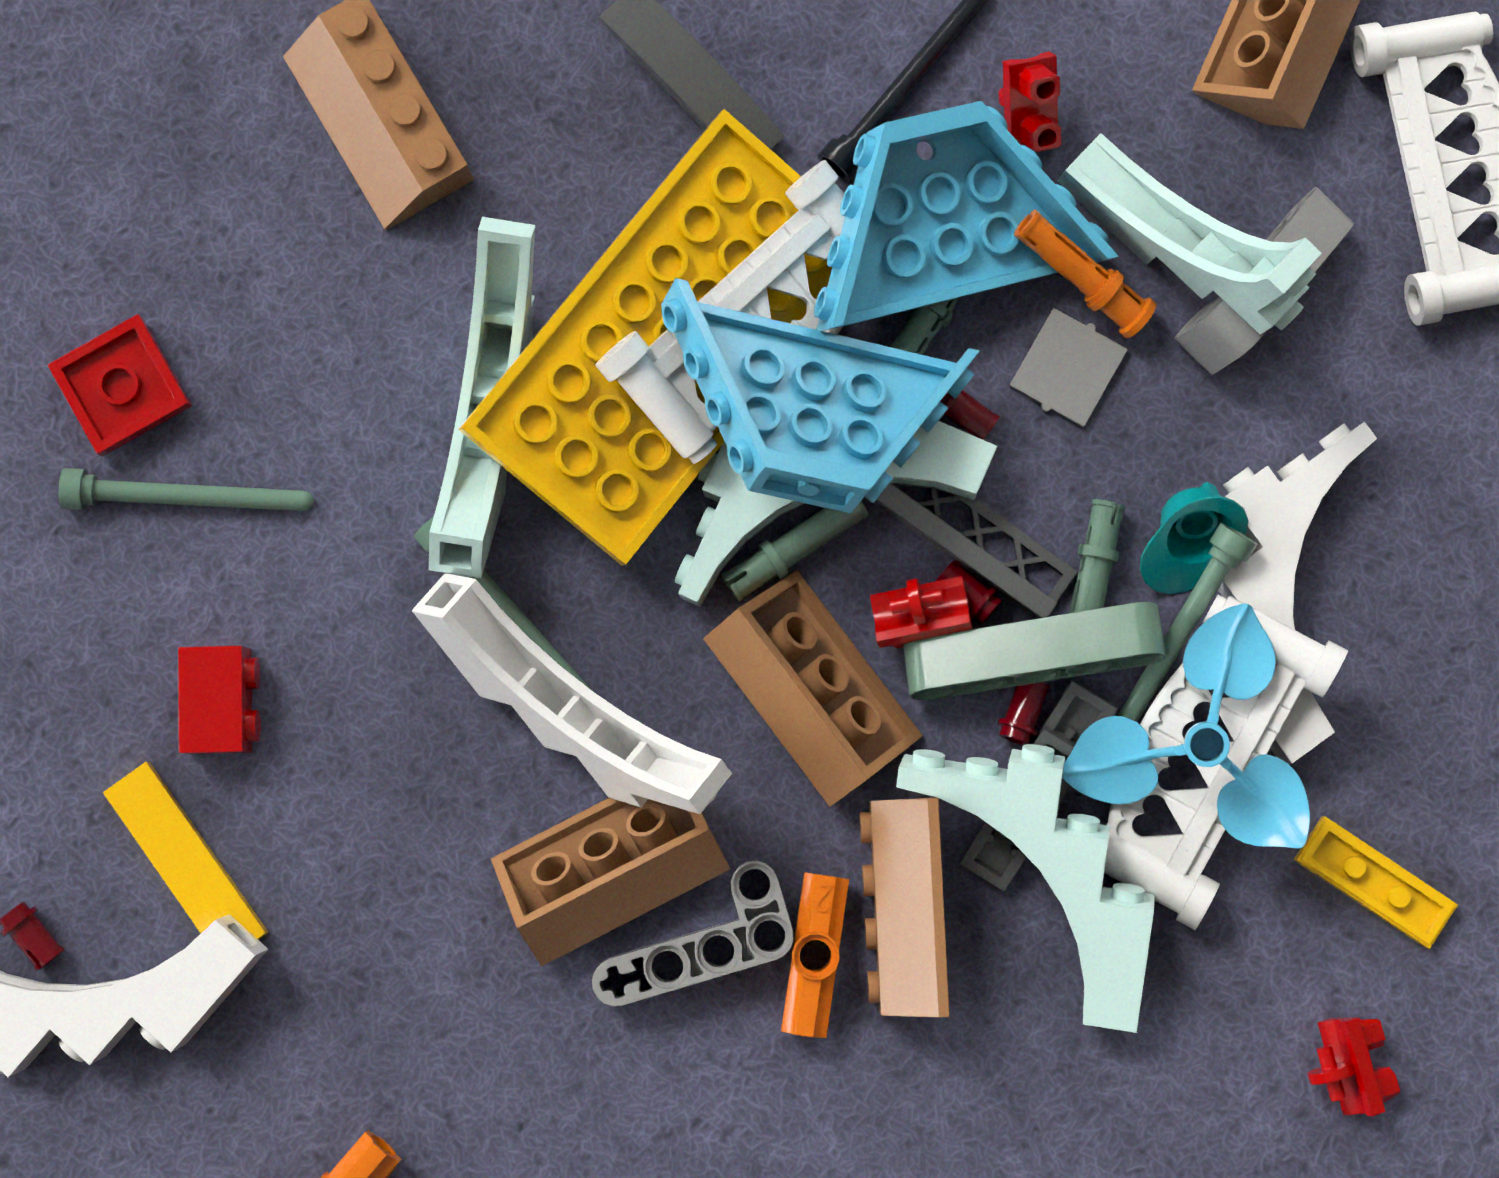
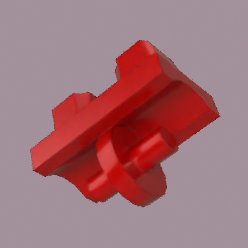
M1048 51L1032 58L1003 61V88L999 89L998 102L1004 107V119L1008 125L1007 130L1020 145L1027 146L1035 152L1058 148L1061 145V127L1058 125L1060 77L1057 76V56Z
M962 576L921 585L918 578L906 581V588L870 595L875 621L876 641L879 648L893 646L895 649L901 648L907 642L972 629L966 587Z
M1350 1017L1330 1018L1317 1022L1324 1046L1316 1049L1321 1067L1307 1072L1310 1084H1326L1330 1100H1339L1343 1115L1367 1114V1116H1375L1386 1112L1383 1103L1398 1095L1400 1088L1396 1074L1390 1067H1377L1373 1069L1369 1051L1384 1046V1041L1386 1040L1381 1021L1379 1019Z

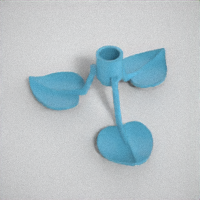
M1243 603L1216 613L1196 630L1185 648L1183 668L1187 681L1195 688L1202 690L1214 689L1207 721L1193 725L1185 735L1184 744L1148 750L1149 737L1146 730L1139 723L1124 716L1105 717L1091 724L1081 734L1064 763L1062 778L1074 789L1090 798L1113 804H1129L1145 798L1156 788L1158 773L1151 761L1152 759L1187 754L1193 763L1201 767H1213L1220 764L1235 778V780L1228 782L1221 788L1217 798L1219 820L1231 836L1243 843L1254 846L1302 848L1308 837L1310 811L1305 788L1298 774L1287 762L1267 754L1254 757L1247 764L1244 772H1242L1227 757L1230 741L1226 732L1217 725L1223 693L1237 700L1250 699L1266 689L1275 672L1276 661L1272 642L1260 624L1252 606Z

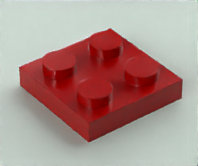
M139 314L47 365L96 454L101 457L192 406L145 320Z

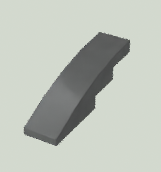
M615 0L598 17L654 82L667 95H672L703 131L725 109L769 149H772L785 137L721 65L656 0Z
M1073 677L1039 730L1037 738H1034L1031 744L1050 747L1055 750L1054 755L1065 756L1066 761L1081 734L1097 720L1113 716L1118 709V705ZM1063 778L1059 806L1061 799L1071 786ZM984 821L959 864L1002 891H1005L1026 859V856L1009 838Z

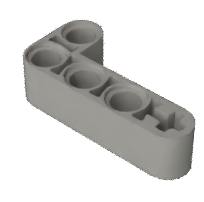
M1315 187L1288 212L1266 240L1292 243L1303 238L1308 239L1322 253L1310 266L1316 272L1349 232L1354 222L1319 188ZM1218 296L1198 311L1182 327L1174 339L1213 375L1244 355L1258 342L1265 332L1259 334Z
M751 860L739 865L734 871L731 880V892L739 919L614 955L604 960L596 968L592 978V988L596 997L604 1004L623 1006L783 957L792 946L794 939L793 929L779 881L773 868L765 862ZM750 869L762 870L770 880L769 891L760 899L747 898L739 888L740 877ZM768 920L778 922L785 931L783 943L773 950L761 948L754 939L756 927ZM713 936H724L734 946L732 959L723 965L711 963L704 955V944ZM662 951L675 952L683 962L682 973L673 980L660 978L653 968L655 956ZM644 958V975L652 987L642 989V978L629 981L624 986V994L617 995L614 987L605 988L603 980L609 977L610 967L617 966L620 974L630 973L639 968L633 959Z

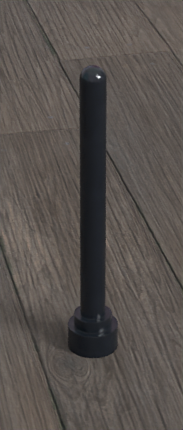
M962 0L848 136L842 134L838 139L832 138L818 154L819 160H826L841 180L849 182L858 169V166L853 163V157L860 137L885 123L988 0Z

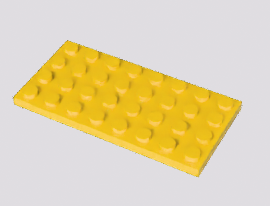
M725 109L717 115L458 429L621 566L628 563L724 443V439L719 428L716 427L713 430L712 438L717 442V445L706 457L695 464L688 457L683 459L616 379L608 382L596 368L595 364L614 345L634 331L650 346L667 330L662 318L661 303L675 278L688 281L698 302L798 211L785 195V192L801 176ZM804 254L809 291L817 299L821 289L828 286L832 267L827 265V261ZM767 288L771 319L791 324L792 320H801L805 316L806 305L802 299ZM695 379L697 396L700 401L705 403V398Z

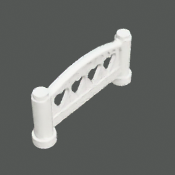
M1474 11L1383 28L1379 23L1374 22L1354 26L1350 35V53L1356 73L1360 77L1383 74L1426 267V272L1408 275L1404 286L1407 311L1410 319L1417 326L1440 322L1443 314L1499 304V254H1489L1457 239L1481 214H1489L1495 218L1497 229L1494 235L1499 238V83L1482 53L1483 45L1490 44L1493 39L1492 21L1486 13L1479 14ZM1457 66L1464 75L1461 87L1468 93V102L1466 105H1456L1425 92L1424 88L1446 67ZM1467 115L1475 123V130L1472 136L1479 142V152L1476 155H1469L1435 141V138L1457 116ZM1477 164L1485 170L1486 179L1483 185L1490 191L1491 198L1488 204L1481 205L1451 193L1446 188L1469 165Z
M826 160L812 167L785 192V195L798 211L698 302L771 319L767 288L802 299L806 305V314L801 320H792L791 324L816 330L819 318L814 316V307L817 299L809 291L804 254L827 261L830 246L834 238L841 235L845 216L840 214L844 193L835 183L839 176ZM842 327L827 330L824 332L838 334ZM667 329L648 346L641 336L634 331L614 345L595 364L596 368L608 382L616 379L683 459L688 457L695 464L716 447L717 442L712 438V435L714 434L713 430L718 426H714L710 422L706 413L705 403L700 401L697 396L695 379H692L685 369L683 351L674 333Z
M1217 595L1203 623L1216 613L1243 603L1231 596L1226 599ZM1254 608L1253 610L1271 640L1275 652L1276 664L1274 675L1266 689L1259 693L1260 695L1245 700L1222 697L1219 712L1221 719L1234 740L1230 741L1227 757L1242 772H1244L1247 764L1254 757L1268 753L1303 688L1323 698L1348 653V650L1329 640L1324 646ZM1183 663L1161 689L1140 723L1149 737L1148 750L1184 744L1183 728L1187 723L1195 721L1193 716L1195 706L1201 702L1211 703L1212 694L1209 690L1195 688L1187 681ZM1168 757L1151 760L1158 774L1162 769L1170 767ZM1196 764L1209 788L1165 790L1157 783L1156 788L1148 795H1158L1165 800L1183 834L1140 836L1134 831L1133 820L1136 816L1145 813L1143 802L1148 796L1129 804L1111 803L1107 825L1110 826L1104 873L1121 883L1138 885L1144 888L1147 894H1154L1156 902L1178 913L1176 920L1193 930H1196L1220 886V883L1201 874L1225 831L1217 811L1219 792L1225 784L1235 780L1220 764L1213 767H1201Z

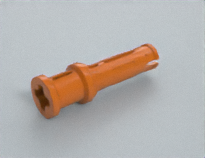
M1036 209L1031 211L1030 215L1028 214L1017 226L1014 237L1023 242L1027 247H1030L1053 269L1075 285L1085 295L1084 300L1087 302V307L1092 311L1100 310L1120 327L1119 333L1124 338L1134 336L1152 317L1157 306L1154 300L1150 297L1143 299L1123 282L1124 275L1118 270H1106L1095 262L1078 245L1049 223Z

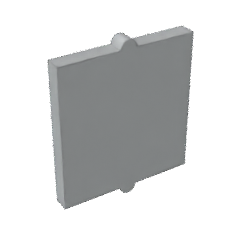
M1053 308L1009 387L1041 404L1043 412L1052 410L1083 428L1128 349L1096 332L1094 324L1084 325Z

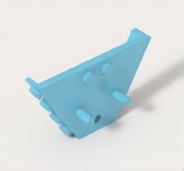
M982 101L889 121L868 131L867 134H863L855 148L853 163L858 166L854 185L848 186L841 202L840 214L845 216L841 235L834 238L829 249L827 265L832 267L828 286L821 289L815 303L814 316L819 318L816 330H820V332L1058 273L1030 247H1027L1023 242L1014 237L1017 226L1035 209L1056 229L1085 251L1095 262L1099 263L1119 256L1109 246L1110 240L1107 234L1098 225L1088 222L1078 211L1072 194L1063 186L1055 184L1041 169L1042 162L1036 153L1027 146L1020 145L1007 130L1006 120L996 109L986 106ZM920 141L928 143L932 148V156L927 161L922 160L917 155L916 148Z
M675 278L661 303L664 324L668 331L675 334L683 351L685 369L692 379H696L705 398L707 416L714 426H718L727 445L729 463L732 469L741 475L747 490L847 513H852L864 497L874 503L893 479V477L885 472L893 461L900 468L905 464L921 443L913 437L914 433L919 427L929 433L948 409L947 406L940 402L946 393L956 399L975 375L967 366L979 353V350L968 348L959 361L955 363L824 331L820 332V330L697 302L688 281Z

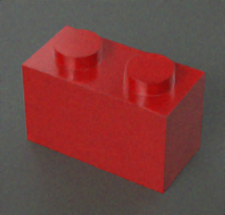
M244 646L178 647L179 753H252V741H259L261 720L259 711L252 710V689H258L260 685V663L257 657L251 658V648Z

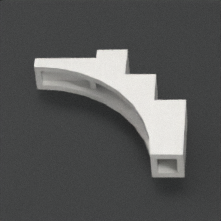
M1365 422L1351 431L1345 423L1319 441L1324 450L1308 461L1302 453L1278 470L1277 473L1283 479L1281 482L1271 469L1266 466L1255 475L1247 467L1223 484L1228 492L1224 498L1236 501L1245 509L1249 520L1245 536L1255 541L1258 545L1247 563L1241 561L1237 569L1231 567L1218 588L1222 597L1228 599L1231 596L1242 603L1249 604L1259 612L1295 630L1293 619L1295 572L1304 536L1322 498L1345 467L1377 439ZM1305 688L1302 689L1270 747L1276 757L1288 764L1294 763L1335 733L1311 691Z
M444 573L412 610L480 697L511 705L544 747L576 756L608 798L641 808L650 799L701 814L705 807L715 799L720 788L731 776V771L722 759L696 751L659 734L590 690L535 644L497 605L476 579Z
M228 914L214 920L179 953L151 970L126 979L90 985L51 984L7 974L0 970V1074L4 1073L7 1077H10L25 1070L55 1035L60 1038L59 1046L68 1056L76 1061H85L91 1065L106 1057L136 1022L141 1025L139 1029L141 1035L151 1045L163 1050L166 1048L173 1052L188 1043L266 953L268 948Z

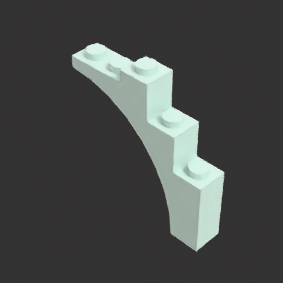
M1101 133L1057 180L1146 265L1157 256L1201 299L1214 291L1259 334H1262L1274 325L1283 330L1304 308L1297 300L1309 289L1307 284L1316 275L1310 266L1322 254L1308 239L1303 238L1292 243L1271 242L1248 235L1221 223L1163 186L1129 159Z
M482 217L478 228L476 272L468 347L448 462L429 532L430 571L482 578L505 497L507 470L458 429L532 340L535 296L532 295L535 225Z
M938 421L929 433L921 427L914 433L913 437L921 443L901 468L892 461L885 470L886 473L893 477L890 483L936 488L937 490L974 501L997 446ZM725 442L721 445L718 454L715 453L698 476V480L705 482L702 488L704 496L719 503L716 509L708 506L696 531V535L703 538L695 557L686 554L675 578V583L681 585L678 592L681 599L699 607L703 604L720 572L749 539L779 516L805 504L748 491L741 475L736 473L729 463Z
M1026 744L1022 746V750L1012 749L1008 769L998 768L997 761L982 757H970L966 759V763L945 760V754L933 750L920 749L913 751V755L904 754L898 769L897 788L937 797L978 816L1009 838L1040 870L1063 906L1078 945L1084 980L1083 1025L1137 1033L1154 915L1155 895L1147 894L1144 888L1129 883H1116L1113 885V888L1102 887L1109 841V825H1102L1098 818L1085 814H1070L1067 819L1057 818L1065 756L1054 755L1055 750L1047 746Z

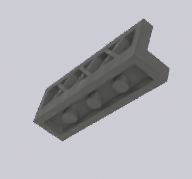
M889 483L874 502L952 560L958 561L959 565L991 588L997 589L998 593L1035 619L1049 616L1057 605V600L1078 572L976 498L973 501L952 493L950 494L951 497L938 498L937 489L930 488L932 500L916 502L896 487L897 483ZM955 502L963 503L971 509L974 530L964 532L955 530L942 520L939 505ZM933 506L934 514L925 507ZM978 515L995 527L980 529ZM1003 531L1004 534L1013 539L1016 560L1001 563L987 553L983 547L982 535ZM975 536L976 544L969 540L967 537ZM1021 546L1036 557L1023 559ZM1045 562L1062 576L1050 593L1046 595L1026 581L1024 565ZM1017 567L1018 574L1012 571L1010 568Z

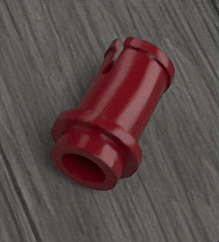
M964 390L960 392L956 399L946 393L940 401L948 407L943 415L982 440L985 439L1000 418L997 413L994 414Z
M953 560L936 581L962 576L965 582L971 621L975 618L983 624L1002 602L995 595L998 590L994 587L989 590L961 567L958 561Z
M1044 682L1016 686L1005 718H999L997 724L1001 726L999 736L1019 745L1029 744L1031 738H1037L1038 731L1034 728L1050 686Z
M23 901L0 919V924L4 928L1 934L3 937L9 934L34 965L33 968L39 971L65 949L57 943L35 915L38 912L36 906L30 909L25 901Z

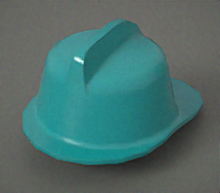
M1209 482L1203 483L1200 487L1179 491L1170 497L1161 511L1160 528L1148 542L1140 558V573L1145 584L1157 592L1166 594L1182 593L1193 589L1213 557L1209 554L1213 546L1210 539L1219 524L1223 523L1244 535L1246 534L1249 520L1245 509L1236 501L1222 497L1216 487Z

